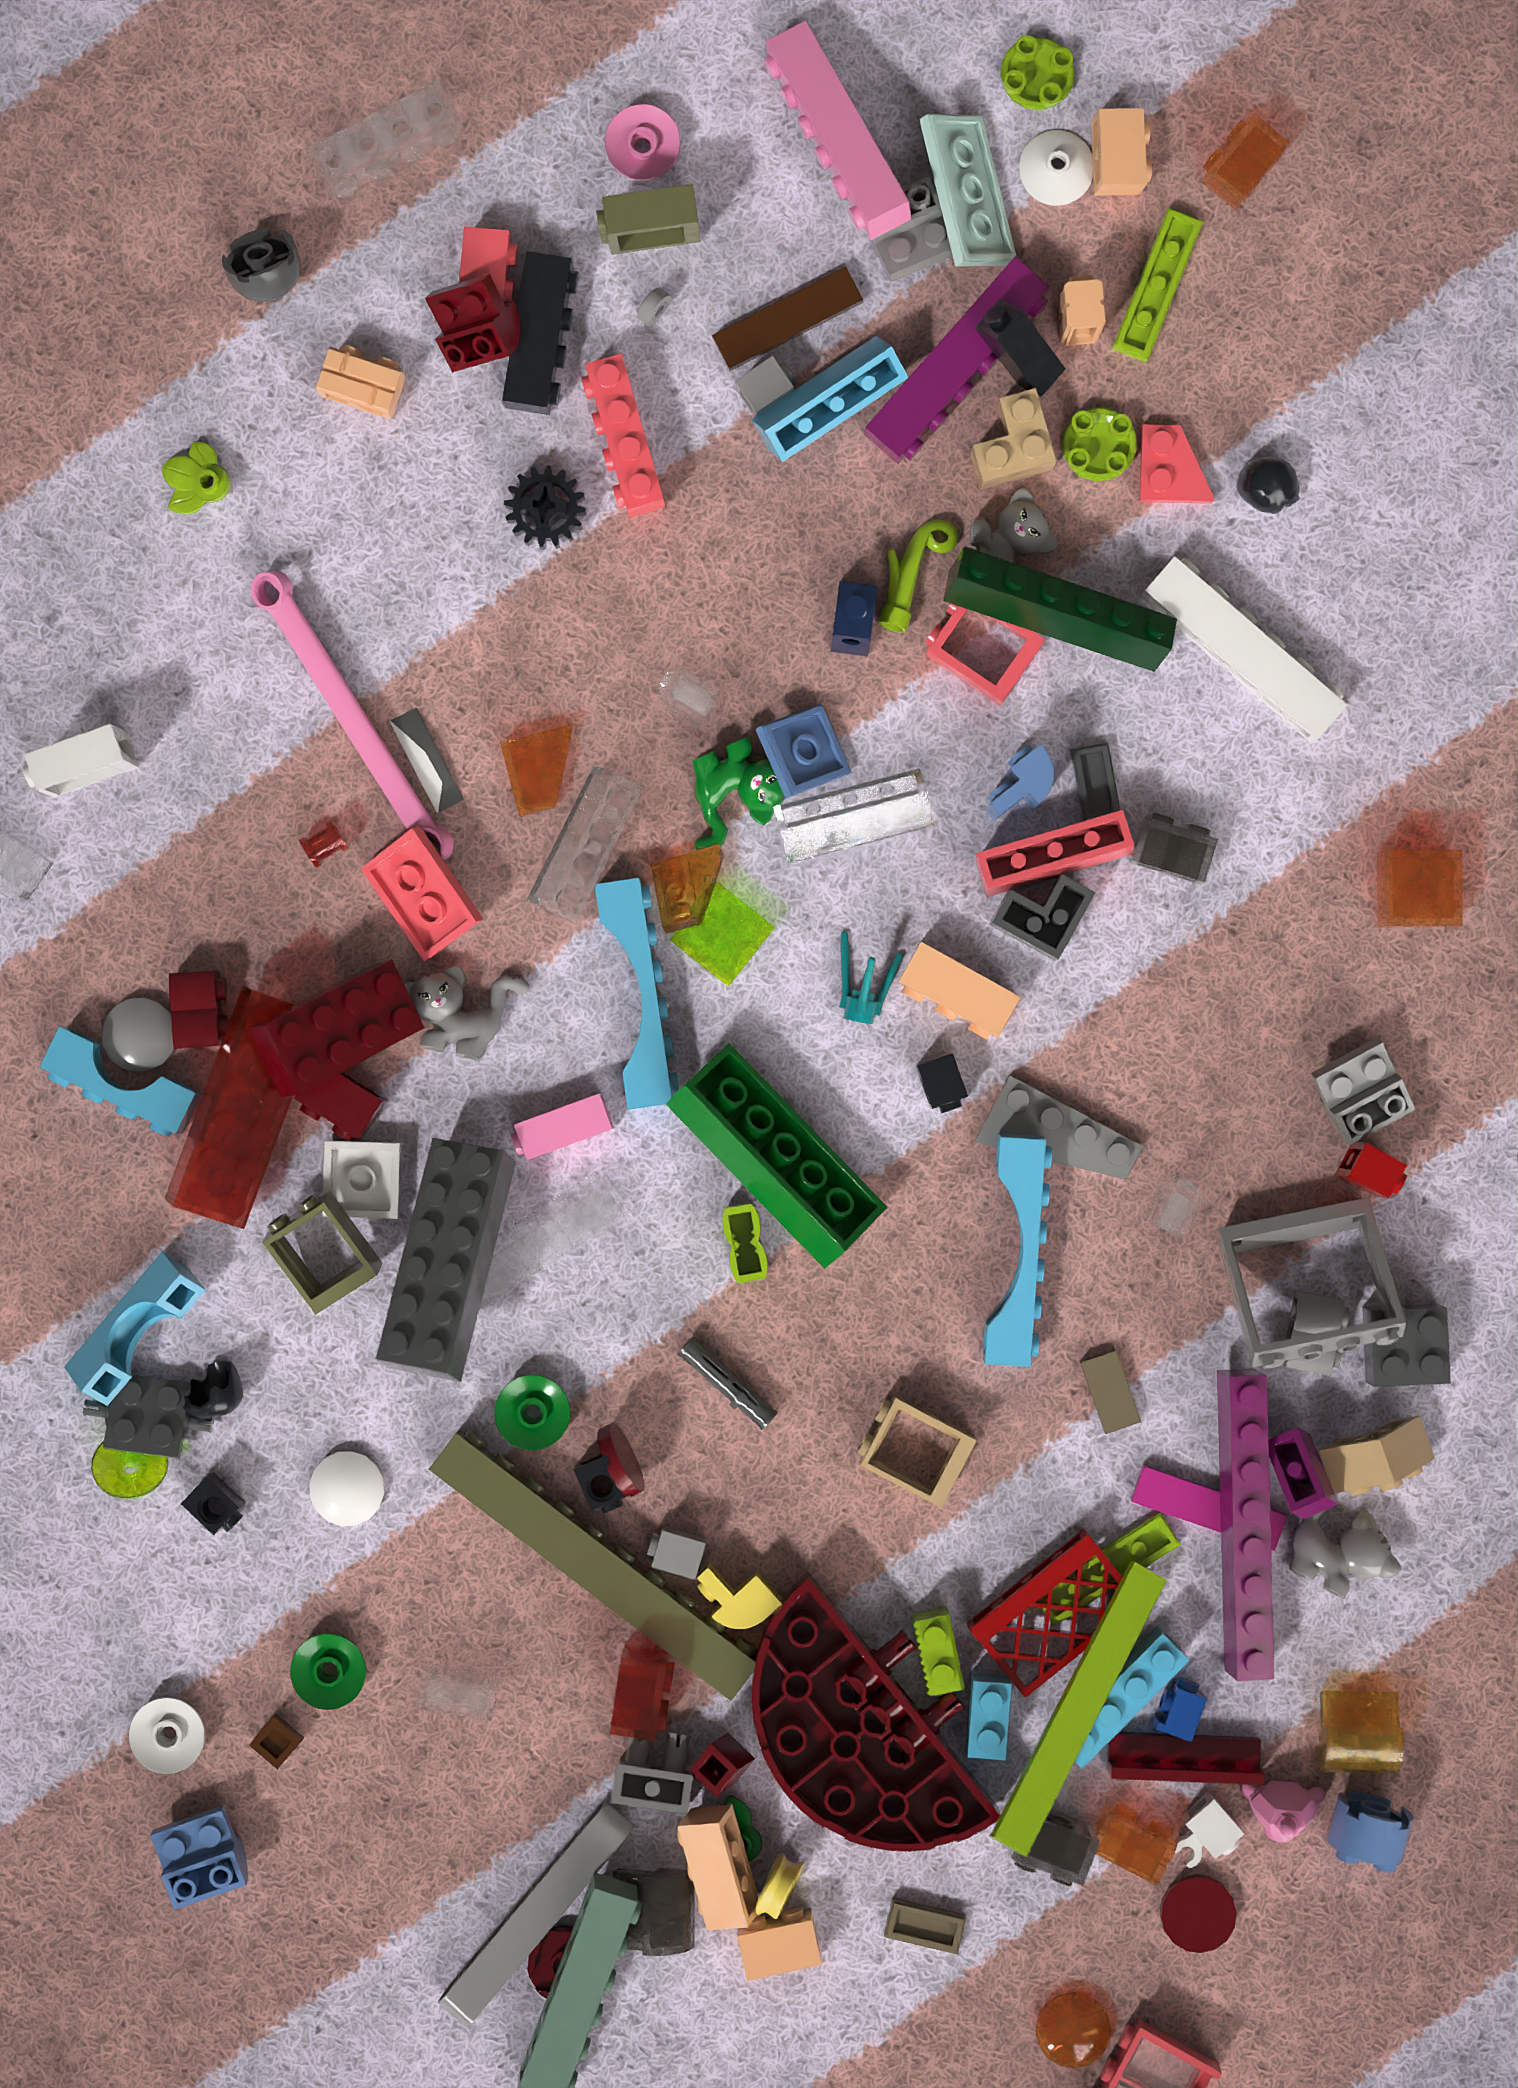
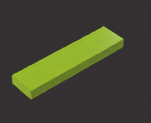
M1168 207L1112 350L1147 363L1203 220Z
M1158 1511L1102 1547L1101 1550L1123 1576L1130 1561L1147 1567L1181 1545L1161 1512ZM1096 1555L1082 1565L1081 1579L1102 1581L1104 1565ZM1075 1570L1072 1574H1070L1068 1577H1069V1578H1075V1577H1076V1570ZM1109 1573L1108 1582L1117 1583V1581ZM1059 1583L1053 1588L1051 1603L1072 1605L1075 1584ZM1080 1585L1078 1606H1087L1099 1598L1101 1587ZM1047 1594L1038 1601L1046 1602ZM1051 1609L1049 1620L1053 1626H1056L1071 1616L1072 1611Z

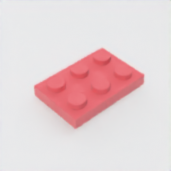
M420 825L411 828L361 868L424 962L435 957L483 920V917Z

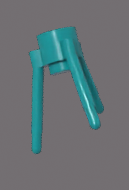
M846 931L841 933L842 996L839 1007L845 1009L844 1019L873 1024L874 1016H880L884 999L904 955L902 952L896 954L875 1001V994L869 992L876 962L874 957L868 959L861 990L853 989L852 996H850L848 933Z

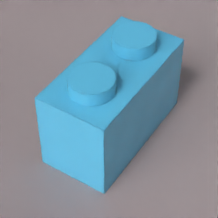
M971 1672L965 1742L968 1758L1006 1761L1012 1683L1007 1675Z

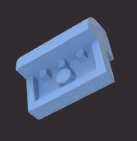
M1028 744L1008 762L1011 768L1005 776L1009 781L1004 782L987 797L991 803L985 811L993 821H996L1022 799L1034 810L1048 795L1053 784L1054 768L1052 760L1042 744L1035 749H1032Z
M224 1805L152 1830L150 1837L163 1868L161 1877L174 1910L247 1885L248 1865L245 1850L239 1834L235 1835Z

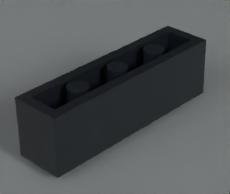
M526 251L517 306L521 324V335L516 350L509 356L502 402L506 409L550 416L551 405L558 406L561 383L555 382L557 368L564 369L567 346L561 345L563 331L570 332L573 318V309L567 308L569 295L576 294L579 281V271H573L572 258Z

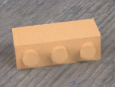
M923 942L919 943L898 981L899 984L904 986L901 993L919 1003L924 998L937 1004L934 1011L953 1022L957 1016L970 1023L968 1030L985 1040L989 1038L990 1034L996 1038L1000 1036L1021 998Z
M733 1805L691 1808L677 1826V1836L680 1845L684 1848L688 1862V1876L694 1883L698 1897V1911L703 1915L707 1930L748 1928L757 1915L755 1909L759 1897Z

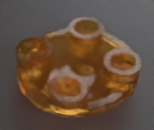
M1070 1992L1058 1995L1046 2003L1037 2013L1035 2031L1038 2045L1045 2056L1059 2066L1073 2069L1089 2066L1103 2055L1109 2045L1111 2026L1108 2014L1101 2004L1094 2000L1087 1992Z

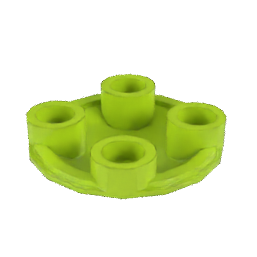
M1030 35L1021 36L1016 41V44L1009 48L1001 63L1000 78L1004 91L1013 102L1025 109L1044 110L1055 107L1066 99L1073 87L1075 70L1072 52L1048 38L1032 37Z
M1105 407L1089 408L1077 412L1066 426L1062 438L1063 457L1069 468L1081 478L1100 482L1110 481L1118 477L1132 464L1137 450L1136 433L1130 418L1118 411Z

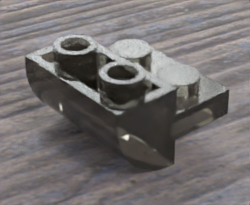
M618 1868L613 1871V1878L637 1885L638 1901L642 1902L641 1912L636 1924L630 1923L626 1935L629 1936L627 1950L642 1951V1956H668L681 1954L695 1947L694 1883L690 1880L687 1870L658 1868L655 1871Z

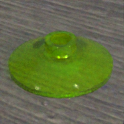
M103 1442L95 1450L91 1462L92 1475L97 1486L106 1494L119 1499H135L151 1493L162 1483L169 1466V1460L166 1457L107 1450L103 1448ZM130 1467H135L138 1469L136 1472L133 1473H125V1471Z

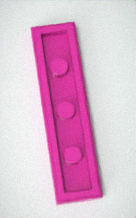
M1142 1465L1131 1502L1221 1533L1220 1491ZM1270 1509L1271 1550L1275 1551L1287 1515Z

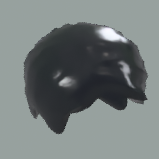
M1274 456L1255 458L1247 462L1239 473L1236 484L1239 495L1260 512L1279 513L1284 506L1291 507L1292 504L1300 499L1298 495L1300 486L1296 471L1290 463L1282 458Z
M226 1360L208 1365L205 1380L201 1382L195 1379L190 1380V1393L184 1396L185 1405L183 1409L199 1419H214L235 1410L243 1399V1385L234 1364Z

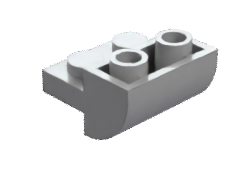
M930 176L901 187L909 201L911 220L872 240L869 239L876 258L880 259L890 282L953 256L938 194Z
M1378 1038L1310 1073L1321 1096L1319 1100L1339 1135L1348 1145L1416 1110L1403 1079L1397 1075L1383 1042Z

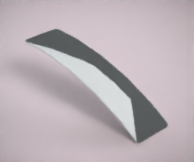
M417 708L391 720L390 723L437 814L464 800Z

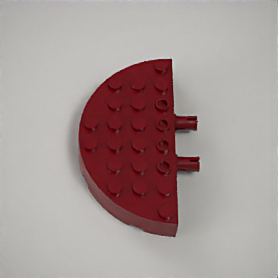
M807 1571L783 1596L782 1604L770 1616L762 1633L758 1651L756 1652L752 1681V1711L758 1741L764 1759L774 1779L784 1793L804 1814L823 1828H828L850 1842L886 1851L912 1852L935 1849L936 1846L968 1839L998 1821L1001 1815L998 1805L939 1734V1728L965 1708L960 1699L955 1697L956 1694L954 1692L945 1693L927 1709H919L891 1674L892 1667L917 1649L913 1641L908 1639V1635L904 1630H900L896 1636L879 1650H871Z

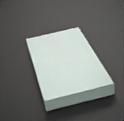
M925 115L919 120L955 267L1007 266L1016 256L982 115Z

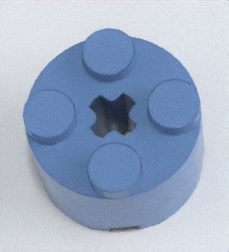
M1350 1791L1348 1798H1345L1343 1792L1338 1794L1327 1841L1337 1850L1336 1857L1343 1862L1358 1864L1360 1860L1373 1864L1380 1871L1395 1873L1397 1865L1402 1863L1414 1819L1413 1814L1403 1806L1400 1813L1391 1809L1392 1801L1380 1796L1360 1791Z

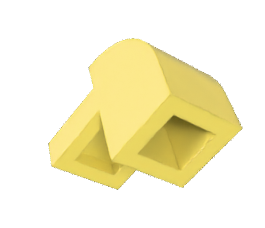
M710 1562L697 1574V1579L700 1581L697 1587L711 1603L714 1600L719 1602L712 1610L711 1617L723 1626L732 1629H746L756 1626L782 1604V1597L757 1570L735 1590Z

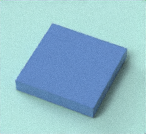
M822 704L769 722L755 729L785 799L852 773Z

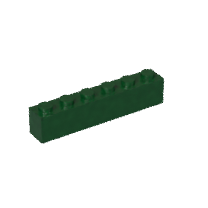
M966 546L963 547L949 569L943 597L945 602L1155 672L1172 650L1177 622L1175 617Z

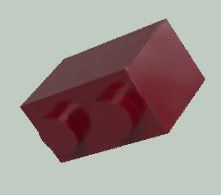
M343 1072L294 1098L302 1104L299 1108L300 1111L316 1121H319L321 1116L334 1124L331 1130L348 1141H351L353 1137L357 1139L364 1138L387 1101Z

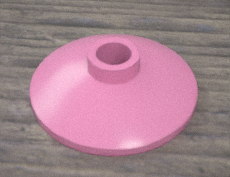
M647 104L629 106L620 111L611 120L605 135L606 154L612 166L627 178L639 181L658 178L673 166L680 150L678 128L674 120L658 107ZM640 141H647L650 144V148L646 152H639L636 149V145Z

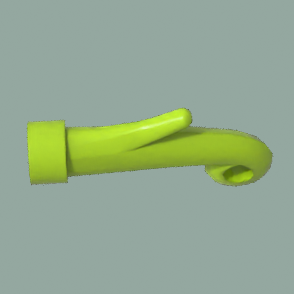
M936 519L923 524L913 535L900 564L896 551L893 548L888 549L889 589L886 604L883 606L878 620V624L881 627L899 633L907 632L912 616L909 612L925 546L937 553L943 554L952 551L958 543L959 535L957 529L949 521ZM943 532L947 535L948 540L944 543H939L933 538L932 534Z

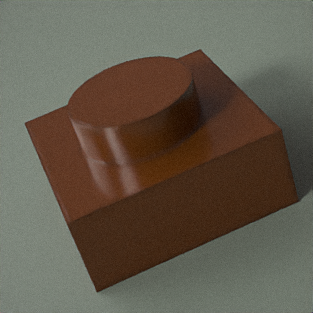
M275 1713L251 1741L249 1746L278 1770L302 1742L304 1737Z

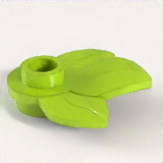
M194 441L190 447L188 457H172L161 467L164 480L171 487L175 488L168 504V509L175 513H197L206 502L222 500L230 491L229 475L225 469L218 465L217 452L204 442ZM213 477L214 482L212 486L206 488L208 480Z

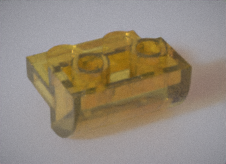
M1321 1691L1319 1693L1321 1732L1319 1733L1320 1772L1397 1774L1402 1765L1404 1750V1728H1400L1398 1692Z

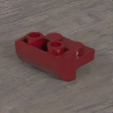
M490 274L432 291L425 297L442 331L435 340L452 373L508 357L516 350L521 335V324L517 307L514 301L504 304Z

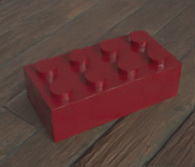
M393 960L375 963L252 1026L248 1031L280 1097L285 1098L298 1096L425 1027Z

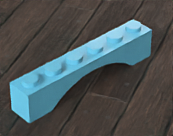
M640 878L594 884L600 922L614 934L626 950L636 971L641 990L642 1019L639 1037L633 1054L622 1072L627 1109L665 1105L679 1091L677 1072H669L668 1058L674 1057L672 1036H664L662 1021L669 1020L666 997L659 998L656 983L663 982V974L660 960L653 961L651 946L658 945L655 923H647L646 908H652L649 885L642 886Z
M998 1133L995 1171L1006 1186L1015 1205L1020 1226V1252L1017 1269L1009 1290L998 1307L985 1320L983 1360L985 1364L1031 1367V1357H1038L1039 1334H1033L1034 1319L1041 1318L1042 1297L1035 1296L1036 1281L1043 1282L1044 1259H1038L1039 1244H1045L1047 1236V1222L1041 1221L1042 1206H1048L1050 1191L1049 1184L1043 1183L1044 1168L1050 1169L1052 1163V1146H1046V1139L1043 1136Z

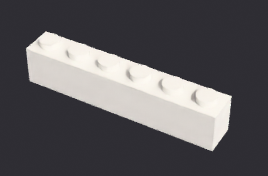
M1174 556L1147 587L1141 597L1158 612L1177 618L1176 627L1310 743L1318 740L1346 708L1347 704L1342 700L1344 697L1343 693L1330 682L1323 684L1313 675L1315 672L1314 668L1304 659L1297 657L1295 660L1284 650L1286 645L1279 637L1271 632L1266 635L1256 626L1258 621L1250 612L1244 608L1237 610L1227 601L1229 598L1228 594L1215 583H1211L1209 586L1198 576L1200 574L1199 569L1185 558L1180 561Z

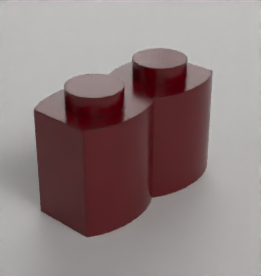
M219 970L169 973V996L174 1049L224 1046V1038H229L230 1036L228 1015H222L221 1000H227L225 977L220 978Z

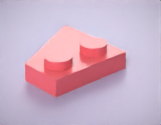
M1143 424L1141 426L1139 502L1212 504L1214 499L1213 493L1181 425Z

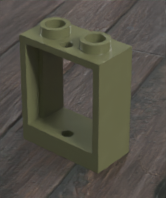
M693 184L602 197L603 210H596L602 244L609 243L611 255L700 242Z
M331 1191L321 1197L317 1194L311 1195L298 1205L300 1210L290 1217L284 1213L275 1218L267 1225L269 1230L262 1241L315 1315L376 1277L382 1266V1261ZM324 1211L359 1261L320 1285L285 1238V1235Z

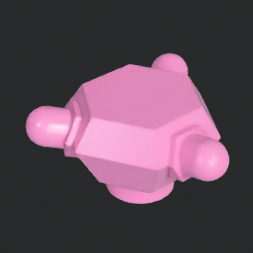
M1270 1780L1265 1785L1260 1786L1240 1784V1792L1249 1799V1804L1257 1820L1263 1825L1265 1834L1277 1842H1289L1298 1835L1319 1811V1804L1326 1798L1325 1791L1321 1787H1313L1306 1790L1296 1782Z

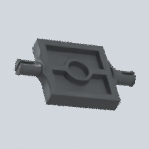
M132 1375V1378L108 1406L101 1402L86 1399L84 1406L88 1408H83L84 1416L105 1418L104 1449L180 1459L183 1441L189 1433V1429L211 1433L213 1427L206 1424L214 1425V1419H199L183 1409L185 1405L184 1396L190 1393V1382Z

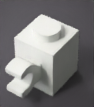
M1208 1791L1181 1815L1184 1823L1191 1831L1184 1836L1178 1837L1173 1842L1172 1848L1175 1853H1178L1184 1847H1191L1193 1852L1184 1862L1188 1868H1193L1201 1860L1203 1845L1216 1859L1221 1854L1226 1856L1233 1852L1241 1843L1239 1838L1244 1833L1237 1822L1212 1793Z

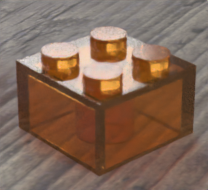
M1462 849L1384 850L1377 853V928H1455L1463 926Z

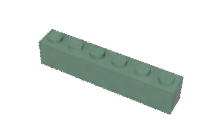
M596 1872L593 1873L518 2073L517 2088H575L578 2072L574 2070L578 2060L584 2061L587 2056L591 2038L587 2037L591 2026L597 2027L603 2012V2004L600 2001L603 1993H610L616 1977V1970L613 1969L617 1957L621 1959L624 1957L629 1942V1936L626 1935L630 1923L636 1924L641 1912L642 1902L638 1901L637 1885Z

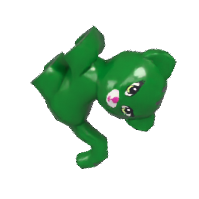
M749 737L726 746L728 757L719 760L714 751L692 761L696 775L694 783L695 799L701 807L704 820L713 829L712 835L699 837L695 841V849L698 852H711L724 845L728 828L719 816L717 807L732 790H738L743 804L749 808L750 816L756 823L763 826L771 820L774 810L785 799L768 757L750 762L746 759L751 754L752 749Z

